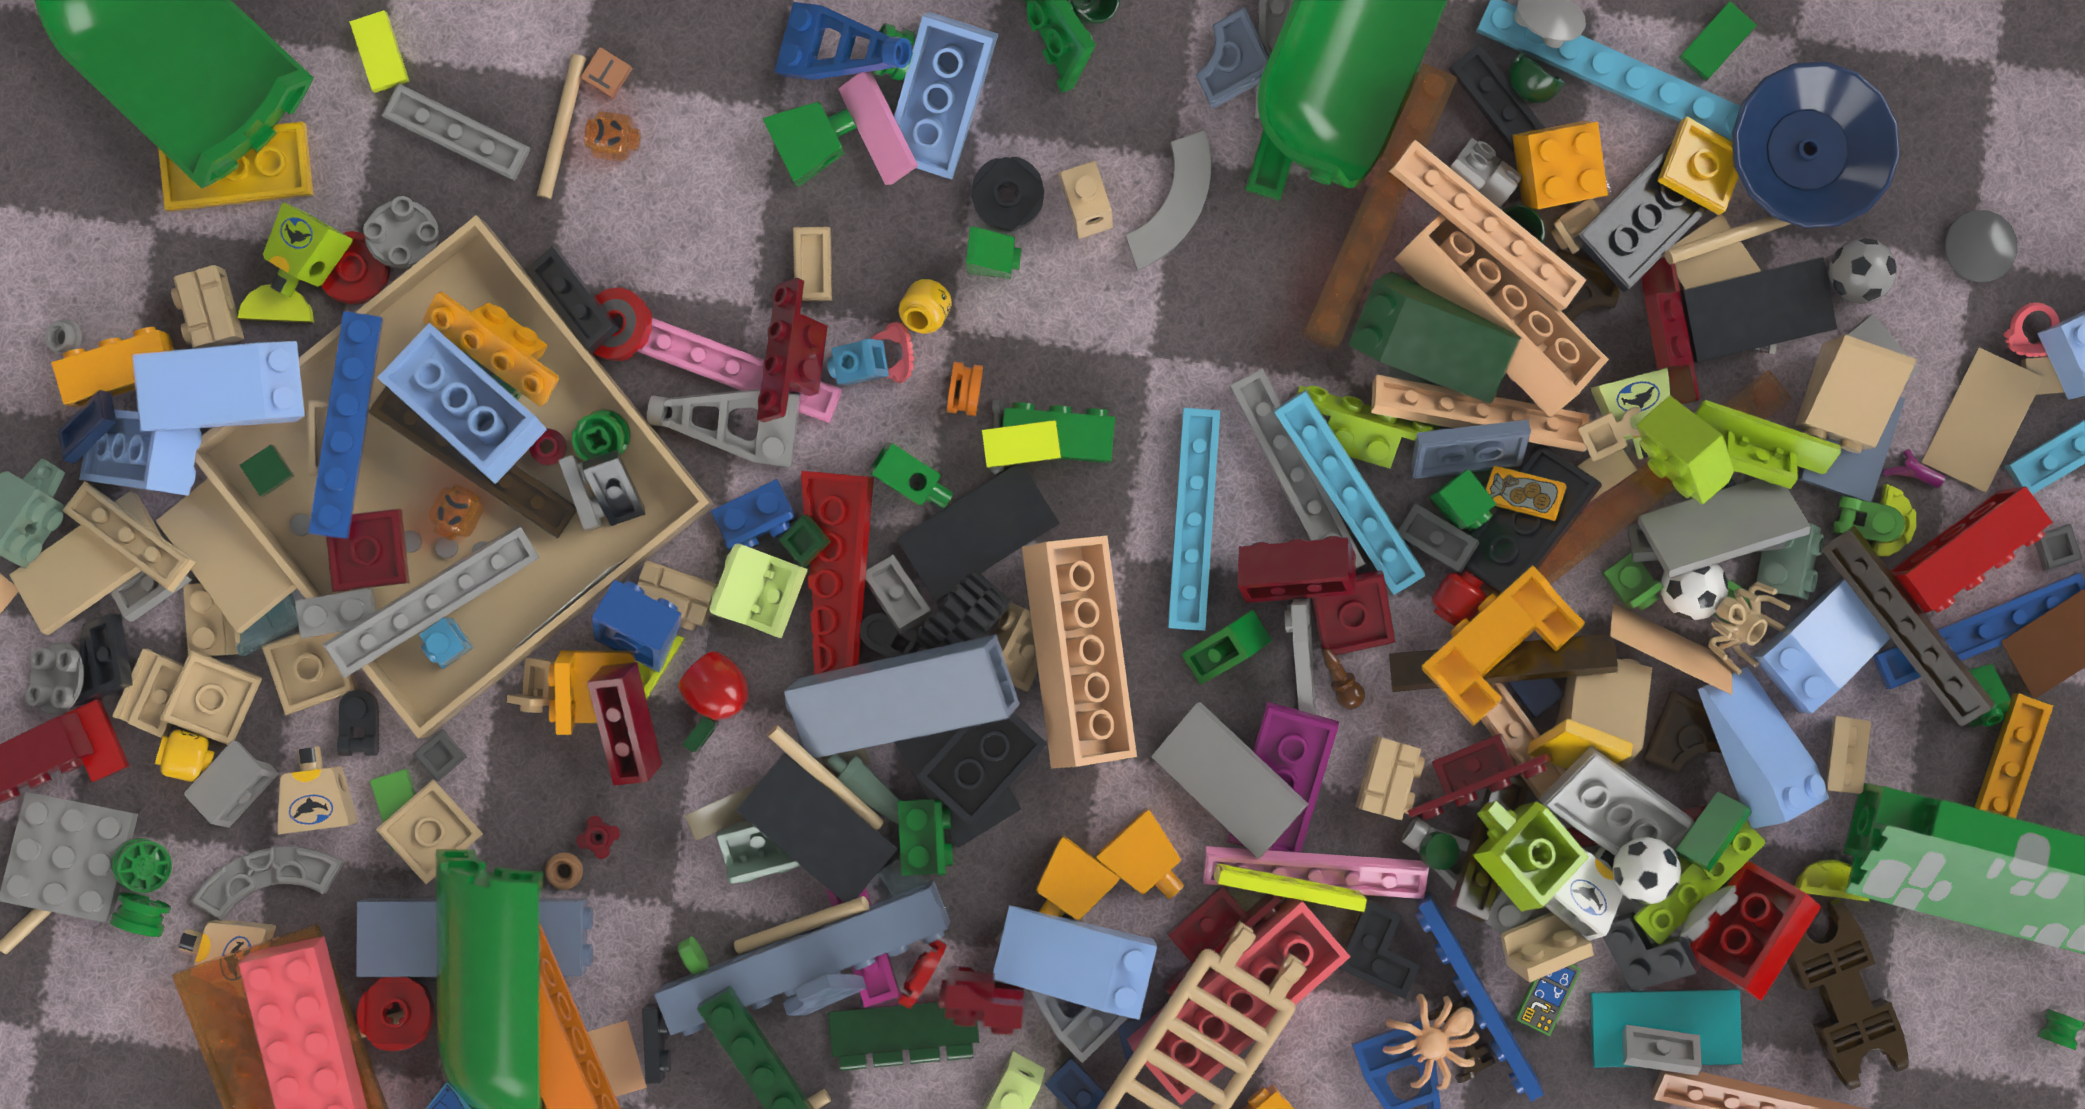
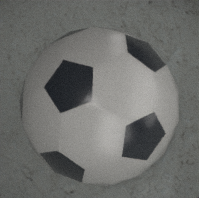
M1860 238L1850 240L1837 249L1830 260L1828 275L1831 285L1838 295L1848 302L1866 304L1876 302L1890 291L1896 280L1897 265L1888 247L1877 240Z

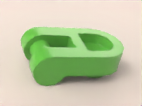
M1840 497L1838 508L1842 510L1839 521L1834 523L1832 533L1840 535L1852 526H1855L1865 540L1878 543H1892L1903 535L1905 520L1896 508L1851 497ZM1856 512L1867 514L1864 527L1854 525Z

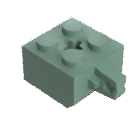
M41 459L23 479L9 471L0 473V556L25 569L30 562L40 555L42 544L51 531L58 528L63 520L64 512L62 510L65 505L53 497L65 472L44 459Z

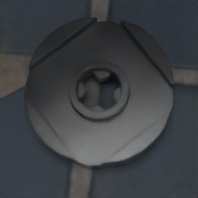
M1020 157L995 158L988 161L979 169L973 180L972 201L976 213L987 225L995 229L1012 232L1026 227L1036 219L1043 207L1045 191L1041 175L1031 163ZM1011 185H1014L1017 188L1015 190L1017 199L1014 202L1010 200L1002 202L1000 200L1002 194L999 188L1001 186L1009 188Z

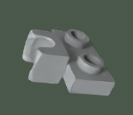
M1473 138L1469 140L1450 166L1455 173L1499 208L1523 178L1519 172L1504 161H1501L1498 165L1501 159L1496 156L1495 150L1483 141L1477 142Z

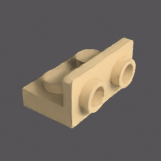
M1011 602L1007 610L997 620V629L994 635H997L1013 686L1028 692L1038 672L1031 614L1029 610Z
M1832 716L1825 774L1826 790L1857 794L1863 792L1871 727L1870 721Z
M1553 912L1501 934L1506 965L1528 982L1537 980L1594 955L1592 943L1571 929Z

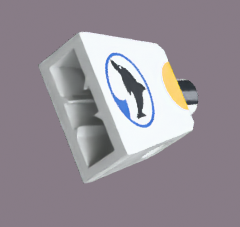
M1602 846L1599 847L1594 856L1586 852L1589 858L1545 905L1575 932L1589 941L1607 935L1623 896L1614 881L1612 872L1615 855Z

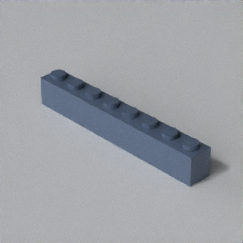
M934 881L869 905V910L757 948L713 965L700 974H690L664 984L655 992L654 996L670 1035L681 1031L684 1036L691 1035L705 1027V1020L697 1010L699 1003L730 985L745 1007L750 1005L752 1010L771 1003L773 1001L772 996L785 992L787 997L797 994L795 988L798 985L822 974H841L840 970L854 966L855 970H860L875 963L874 957L888 952L889 957H893L910 949L909 944L921 939L924 944L936 941L945 935L943 931L947 930L950 919Z

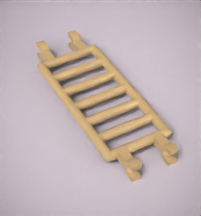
M1239 921L1220 954L1210 949H1204L1199 954L1097 1109H1115L1125 1092L1153 1109H1181L1135 1080V1077L1146 1061L1214 1102L1215 1104L1212 1109H1230L1295 1012V1004L1285 996L1292 985L1299 980L1307 969L1302 964L1303 962L1288 953L1270 986L1237 967L1235 964L1257 937L1256 934L1252 933L1253 930ZM1209 967L1277 1009V1012L1266 1028H1263L1197 986ZM1188 998L1256 1040V1043L1245 1059L1237 1056L1176 1017ZM1167 1030H1170L1236 1072L1224 1091L1155 1048Z

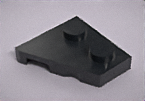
M109 613L83 624L79 655L83 663L84 678L81 692L74 705L86 704L133 685L121 614Z

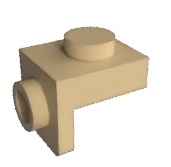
M1594 198L1580 202L1553 219L1556 229L1551 231L1562 250L1569 247L1572 254L1579 251L1581 246L1573 238L1601 212Z
M525 658L523 694L507 695V703L519 704L520 711L543 712V706H549L550 700H555V687H549L548 684L549 665L554 664L555 660Z

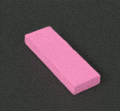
M871 71L858 73L838 88L885 185L894 184L918 167Z

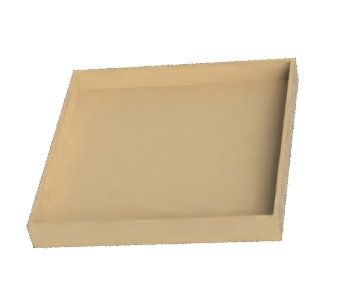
M477 215L355 312L383 318L369 409L386 387L377 377L427 326L423 322V318L435 294L441 291L470 312L490 302L492 305L504 309L508 316L521 326L533 330L538 338L548 345L543 356L537 359V361L559 376L554 390L547 403L541 407L523 394L518 401L536 416L545 428L554 429L564 436L567 443L565 457L573 455L578 457L580 462L584 461L574 450L572 431L576 428L579 420L593 411L601 409L613 410L620 414L628 423L631 432L630 444L620 456L645 506V515L610 526L606 516L601 518L604 527L589 532L583 529L578 512H576L557 539L368 413L353 514L402 509L404 532L408 530L416 531L422 537L421 548L413 553L407 552L410 583L373 588L376 611L471 554L472 548L476 543L481 541L489 543L517 525L521 526L539 556V559L444 616L454 618L474 647L445 669H442L437 662L432 663L421 648L424 642L419 634L430 626L362 667L363 671L418 739L430 737L525 660V658L530 656L604 596L614 579L621 582L715 506L590 351L584 348L542 291L491 228ZM341 324L299 357L304 406L303 418L297 422L212 427L202 435L200 447L196 450L195 454L197 465L305 599L349 592H332L326 536L312 534L298 536L290 529V520L293 516L306 514L311 518L317 476L308 475L307 400L330 399ZM546 440L541 445V450L545 454L552 452L554 448L551 440ZM271 444L275 445L295 477L266 496L261 497L239 465ZM528 449L514 464L574 504L559 463L551 466L542 465L532 458ZM588 483L592 496L594 497L595 494L590 484ZM447 494L450 495L455 503L467 504L468 508L457 509L450 506L445 496ZM441 506L444 508L443 520H439L438 508ZM455 516H461V522L451 526L448 524ZM450 536L456 539L459 549L455 556L443 558L437 554L435 544L440 537ZM627 559L524 644L513 649L608 568Z

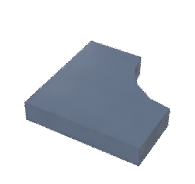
M1245 7L1212 25L1215 35L1214 52L1207 65L1196 74L1209 105L1214 109L1259 84L1270 57Z
M825 973L798 985L795 988L797 994L785 1000L783 1004L787 1015L806 1016L866 989L863 976Z

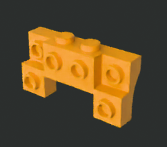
M1531 566L1501 595L1496 597L1494 594H1491L1477 608L1481 613L1471 622L1466 618L1462 620L1450 632L1453 638L1422 665V670L1448 696V700L1473 726L1498 705L1502 699L1483 677L1534 630L1557 651L1584 626L1585 622L1558 595L1546 578L1534 566Z

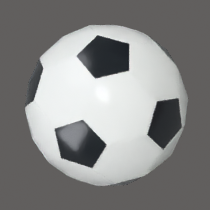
M1718 563L1672 578H1668L1664 571L1661 580L1664 587L1661 589V595L1665 605L1674 614L1684 619L1698 620L1710 617L1716 613L1717 606L1722 603V600L1728 594V580L1724 570Z
M1651 837L1633 839L1623 845L1614 858L1612 870L1614 881L1620 892L1634 902L1641 904L1659 903L1671 896L1679 885L1681 876L1679 859L1674 850L1661 840Z

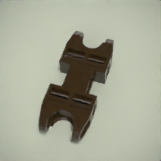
M1835 899L1827 903L1830 916L1828 917L1829 928L1825 936L1819 940L1812 941L1804 933L1787 962L1797 987L1806 991L1818 988L1829 1018L1813 1024L1825 1058L1848 1090H1853L1861 1085L1858 1076L1861 1073L1860 1064L1864 1055L1869 1051L1880 1050L1883 1055H1886L1888 1062L1896 1072L1908 1068L1909 1058L1905 1036L1892 1003L1882 998L1871 1001L1859 973V970L1876 964L1864 932L1847 906L1840 899Z

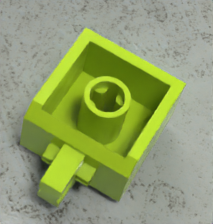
M1670 395L1636 424L1641 436L1639 443L1649 457L1647 462L1649 468L1658 477L1663 478L1666 476L1669 478L1676 490L1685 498L1691 497L1703 505L1730 481L1734 468L1722 434Z
M1492 801L1491 803H1486L1477 813L1489 829L1487 832L1489 838L1473 856L1520 911L1543 908L1589 858V855L1552 812L1537 801L1520 805L1514 812L1512 810L1506 811L1497 801Z

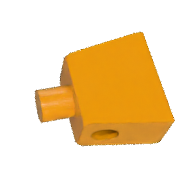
M1148 808L1143 810L1095 854L1101 863L1142 895L1155 885L1170 900L1185 886L1171 870L1181 861V858Z
M1062 834L1036 887V891L1047 899L1039 912L1062 917L1066 912L1079 921L1119 881L1120 877L1097 858Z

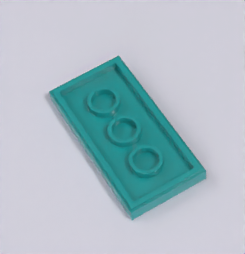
M1737 988L1589 992L1591 1060L1594 1068L1636 1067L1623 1065L1622 1031L1625 1025L1700 1035L1702 1065L1742 1064L1740 990Z

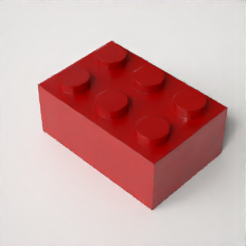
M1747 861L1734 874L1727 887L1736 885L1734 893L1738 896L1737 902L1723 915H1720L1717 911L1707 918L1710 921L1709 927L1690 943V947L1699 964L1762 1001L1821 906L1807 893L1756 864Z

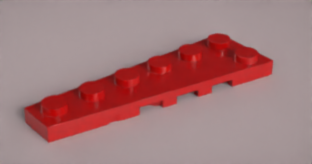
M801 471L803 513L808 514L831 541L810 562L811 575H808V588L812 589L813 610L810 612L811 631L814 638L812 642L814 675L858 665L874 477Z

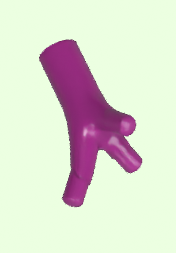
M1910 449L1903 452L1907 459L1905 461L1906 466L1882 470L1884 477L1891 475L1913 477L1935 488H1940L1945 479L1944 475L1921 464L1914 457Z

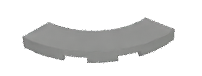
M1205 130L1170 143L1174 160V176L1169 195L1163 206L1151 220L1140 228L1125 234L1137 270L1155 263L1175 249L1193 228L1202 211L1211 177L1210 147Z
M282 846L258 850L246 854L216 871L198 889L190 902L222 921L226 919L230 911L242 899L270 885H300L325 894L345 861L329 853L307 847Z

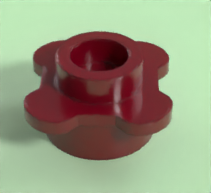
M591 816L587 820L588 826L584 833L577 837V845L581 849L587 848L591 850L598 859H605L610 855V847L615 840L620 838L621 832L617 826H610L608 823L602 822L600 816ZM596 834H601L602 839L600 841L595 839Z

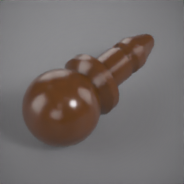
M1327 648L1324 649V663L1333 678L1331 688L1336 691L1338 704L1349 710L1358 708L1365 699L1364 688L1355 681L1353 673H1346L1344 667L1340 664L1339 658Z

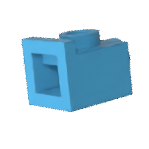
M864 339L859 342L831 348L833 357L828 358L827 366L831 377L837 379V384L853 385L889 377L883 340Z
M443 617L419 634L424 642L421 645L424 654L432 663L437 662L442 669H445L474 648L454 618Z

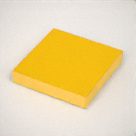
M1686 116L1678 125L1657 181L1717 215H1721L1727 209L1739 177L1734 168L1732 141Z
M1566 719L1530 742L1527 755L1536 758L1544 754H1551L1554 761L1549 763L1569 769L1592 746L1611 761L1618 764L1632 755L1633 743Z

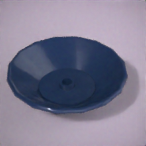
M1827 61L1793 63L1764 77L1742 102L1731 134L1734 168L1748 196L1773 218L1802 228L1836 227L1867 213L1890 187L1900 158L1898 123L1883 93L1857 71ZM1804 144H1808L1812 147V156L1806 155L1804 153Z

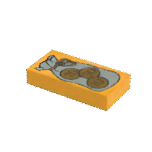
M1493 466L1486 487V491L1496 502L1495 506L1552 521L1556 520L1566 490V485L1563 482L1498 466Z

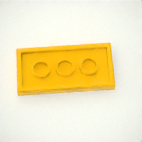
M301 121L276 124L273 128L278 133L258 153L252 148L236 161L239 164L238 169L202 189L158 148L165 211L173 212L313 196L306 123Z

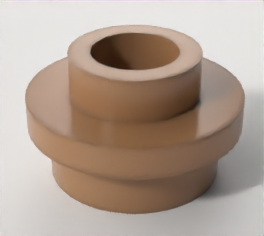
M562 852L550 858L545 868V875L553 887L567 890L580 882L583 875V866L578 857L571 853ZM561 864H567L571 868L569 877L564 878L559 874L558 869Z

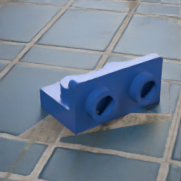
M778 479L711 511L726 541L725 545L730 551L736 543L754 548L759 545L757 538L769 532L772 538L779 536L791 527L790 522L797 519Z

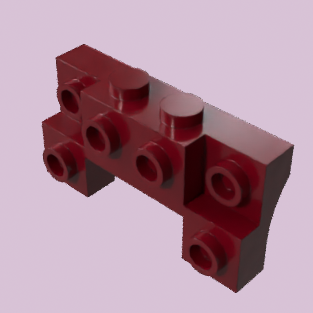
M952 966L948 980L942 979L940 984L939 1007L946 1008L945 1018L953 1019L954 1025L976 1026V1020L983 1021V1027H991L990 1033L1012 1035L1014 1029H1022L1024 988L995 982V973L975 972L971 967Z

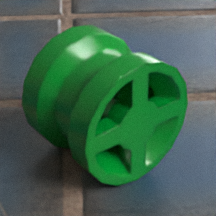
M2047 1009L2045 1013L2047 1023L2044 1028L2039 1030L2038 1037L2076 1050L2078 1043L2075 1038L2077 1032L2083 1029L2085 1022Z

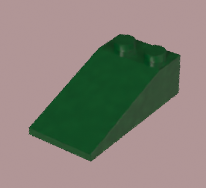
M1391 271L1374 280L1348 345L1379 362L1484 402L1492 403L1521 337Z

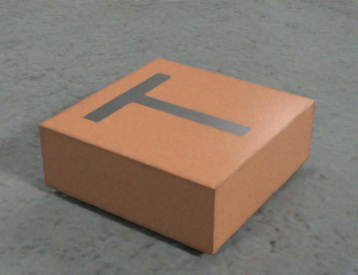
M599 47L580 78L614 99L632 71V67Z

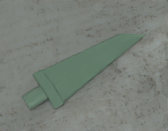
M837 754L830 755L825 764L838 774L836 778L867 806L899 825L898 801L900 799L862 762L863 760L854 755L847 763Z

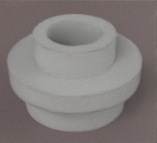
M61 319L50 324L45 333L46 344L56 354L63 356L64 352L79 349L82 334L76 322Z

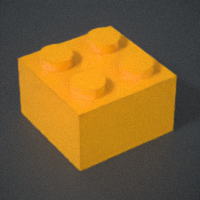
M1580 121L1512 135L1517 172L1523 177L1519 181L1522 204L1532 209H1542L1608 195L1598 121Z

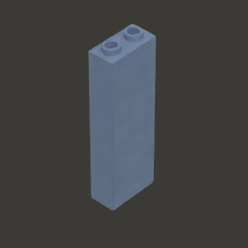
M997 635L798 678L784 691L785 705L788 712L793 716L797 728L798 742L814 758L1006 719L1020 705Z
M366 898L358 901L356 977H437L436 898ZM539 898V921L563 977L582 976L587 972V967H591L593 963L592 944H587V929H592L593 908L587 907V898Z

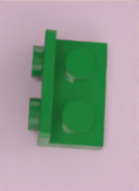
M940 798L898 801L902 876L946 875V866H953L952 843L945 844L944 829H951L950 807H943V801Z

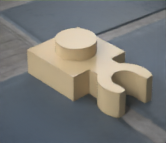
M1639 407L1628 409L1622 419L1616 421L1613 413L1610 412L1577 427L1593 462L1628 447L1624 436L1628 434L1640 436L1638 428H1634L1630 424L1631 417L1641 412Z

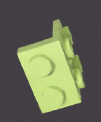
M736 543L726 557L725 568L720 582L712 594L710 612L782 638L808 569Z

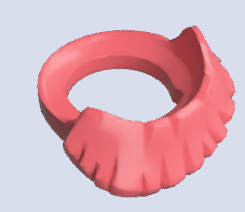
M2033 302L2022 306L2016 311L2011 319L2010 328L2003 333V336L2007 338L2005 342L2009 343V349L2013 352L2016 351L2018 355L2026 354L2027 357H2038V355L2044 357L2047 353L2042 342L2030 343L2024 335L2022 329L2023 321L2028 314L2034 311L2045 312L2050 319V327L2060 323L2053 308L2043 303Z
M897 321L892 322L886 326L884 331L876 333L871 339H889L901 344L903 358L896 365L888 369L889 377H885L892 378L894 382L900 384L909 379L912 374L914 351L912 349L911 335L908 333L905 325Z

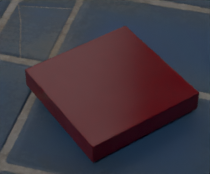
M402 509L353 514L349 539L326 536L332 592L410 583Z
M1382 570L1356 575L1355 594L1312 598L1322 656L1323 650L1326 648L1335 655L1396 643Z

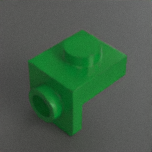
M1993 664L1969 670L1995 703L1991 710L1969 722L1970 727L1982 724L1983 726H1992L2001 722L2006 716L2011 699Z

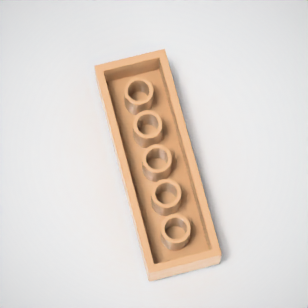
M1442 214L1435 218L1395 258L1406 273L1412 276L1422 287L1521 337L1506 373L1550 418L1574 399L1609 360L1562 311L1552 305Z
M1098 536L1050 541L1023 546L1022 554L1051 768L1078 767L1137 757L1108 537Z

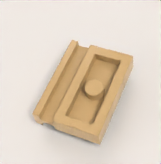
M202 584L185 585L183 589L188 654L190 650L209 657L246 654L244 632L241 634L234 630Z
M142 649L131 674L133 685L124 689L112 717L124 720L128 724L160 738H163V735L167 736L172 724L161 720L160 716L184 664L159 655L150 649Z

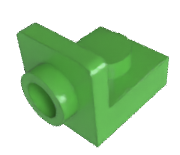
M1631 552L1601 572L1626 609L1636 608L1637 606L1640 610L1647 608L1659 599L1656 593L1664 588L1660 581H1654L1642 562H1633Z

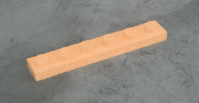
M1416 140L1409 144L1389 172L1560 311L1567 308L1585 283L1586 279Z
M1376 375L1372 382L1371 413L1450 428L1529 419L1531 433L1528 442L1585 452L1587 449L1577 428L1589 422V414L1560 409L1550 418L1540 407L1532 403L1495 397L1492 403H1487L1450 388Z

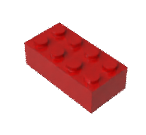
M2026 486L1999 490L1890 571L1924 614L1929 611L1939 613L1956 601L1953 596L1962 589L1969 591L1981 584L1986 579L1983 574L1992 567L1999 569L2015 558L2013 552L2023 544L2025 547H2028L2045 536L2043 530L2052 524L2053 521Z

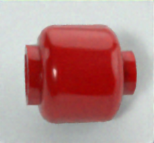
M1466 570L1462 575L1453 572L1448 573L1432 596V602L1436 606L1433 612L1455 627L1465 618L1471 622L1479 613L1477 608L1487 598L1486 593L1480 588L1484 582Z

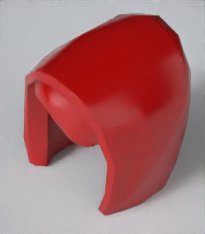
M710 651L693 663L684 673L677 686L682 697L692 709L714 721L729 719L740 713L749 698L748 683L740 668L729 657L717 651Z

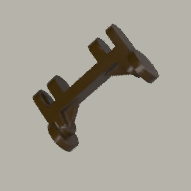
M1461 998L1452 1003L1451 1011L1444 1020V1023L1457 1009L1468 1004L1466 998ZM1444 1006L1428 1012L1429 1021L1437 1019ZM1468 1033L1462 1036H1458L1459 1039H1466L1470 1037ZM1487 1043L1474 1047L1473 1044L1463 1047L1465 1050L1464 1059L1468 1060L1473 1057L1475 1065L1472 1067H1462L1460 1069L1461 1073L1457 1074L1455 1079L1457 1083L1466 1082L1474 1078L1478 1072L1496 1063L1493 1056L1482 1061L1480 1060V1056L1490 1051Z

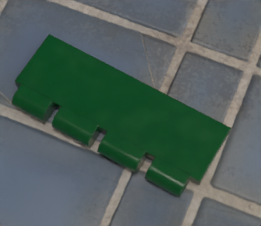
M939 1001L913 1004L910 1009L903 1005L828 1012L832 1057H839L841 1071L867 1069L866 1054L870 1053L873 1056L874 1068L904 1065L903 1050H909L911 1064L940 1062L939 1047L946 1046L948 1061L974 1058L972 1044L980 1043L978 1021L976 1020V1026L954 1025L953 1019L945 1018L946 1008H940Z

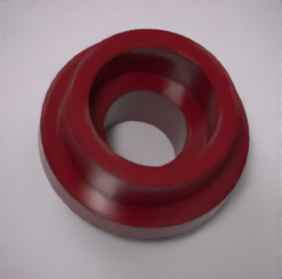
M546 428L547 430L529 448V451L536 462L551 466L559 463L558 460L565 457L567 443L560 432ZM546 440H551L554 444L552 452L548 454L543 453L541 450L542 443Z

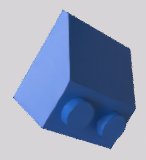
M614 579L592 616L594 640L615 651H630L634 654L635 661L660 673L680 628L681 613L677 611L678 608L670 601L663 598L655 600L645 595L644 590L638 585L629 581H625L623 584Z

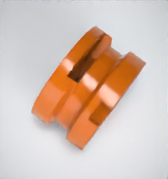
M954 361L947 403L948 413L956 414L959 410L965 411L967 416L976 417L983 374L982 365L974 364L970 368L965 367L962 362ZM959 380V381H960V387H959V395L957 396V395H955V394H956V388H957V381Z

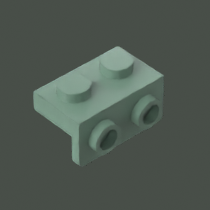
M1809 523L1811 526L1810 534L1786 541L1784 549L1762 551L1756 582L1777 589L1778 592L1776 594L1808 600L1809 593L1814 592L1817 585L1818 574L1814 570L1816 556H1821V548L1824 547V535L1821 534V528Z
M748 821L730 825L716 832L727 866L729 884L751 882L757 877L773 873H786L800 866Z

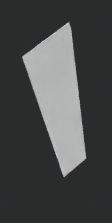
M627 559L608 568L513 649L524 644Z

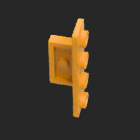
M441 291L435 294L423 318L425 324L428 325L430 323L455 346L536 405L541 407L547 403L559 380V376L537 361V359L543 356L548 345L539 339L533 330L521 326L510 318L504 309L492 305L490 302L470 312Z

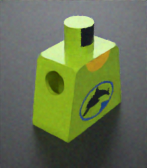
M282 202L263 252L265 260L280 268L270 287L283 295L291 297L300 280L317 287L322 285L353 239L313 215Z

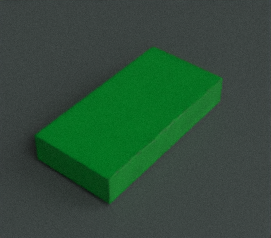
M1729 1L1678 58L1706 82L1757 25Z
M1264 128L1245 191L1280 201L1292 160L1274 145Z
M1717 791L1676 848V852L1680 857L1710 872L1751 815V810L1748 806Z

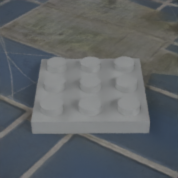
M25 791L0 890V902L109 923L112 913L115 911L121 886L112 874V857L121 844L133 838L138 814Z

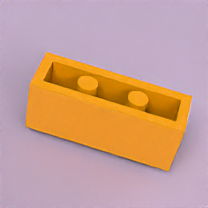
M146 327L134 331V337L122 341L120 338L102 340L98 342L99 348L85 351L84 348L64 352L62 354L63 359L51 362L63 404L76 408L81 407L99 390L111 393L112 397L136 390L132 356L135 354L175 351L170 334L156 330L155 327Z

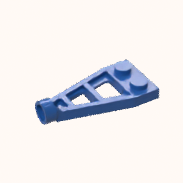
M793 2L774 72L784 77L817 80L894 67L905 68L910 62L912 48L909 40L906 38L887 36L823 5ZM831 28L839 32L841 37L836 55L832 58L818 60L817 57L825 29ZM856 36L870 40L865 59H850Z
M1421 1019L1410 1022V1024L1418 1029H1423ZM1393 1028L1351 1043L1363 1078L1384 1109H1411L1422 1104L1426 1105L1428 1109H1441L1439 1089L1436 1088L1438 1085L1436 1060L1433 1063L1431 1077L1420 1088L1417 1096L1401 1100L1394 1095L1387 1084L1386 1077L1389 1072L1408 1065H1415L1418 1068L1420 1078L1424 1073L1427 1059L1419 1063L1417 1060L1421 1055H1412V1052L1417 1047L1398 1054L1383 1052L1384 1046L1394 1047L1416 1039L1414 1034L1406 1030Z

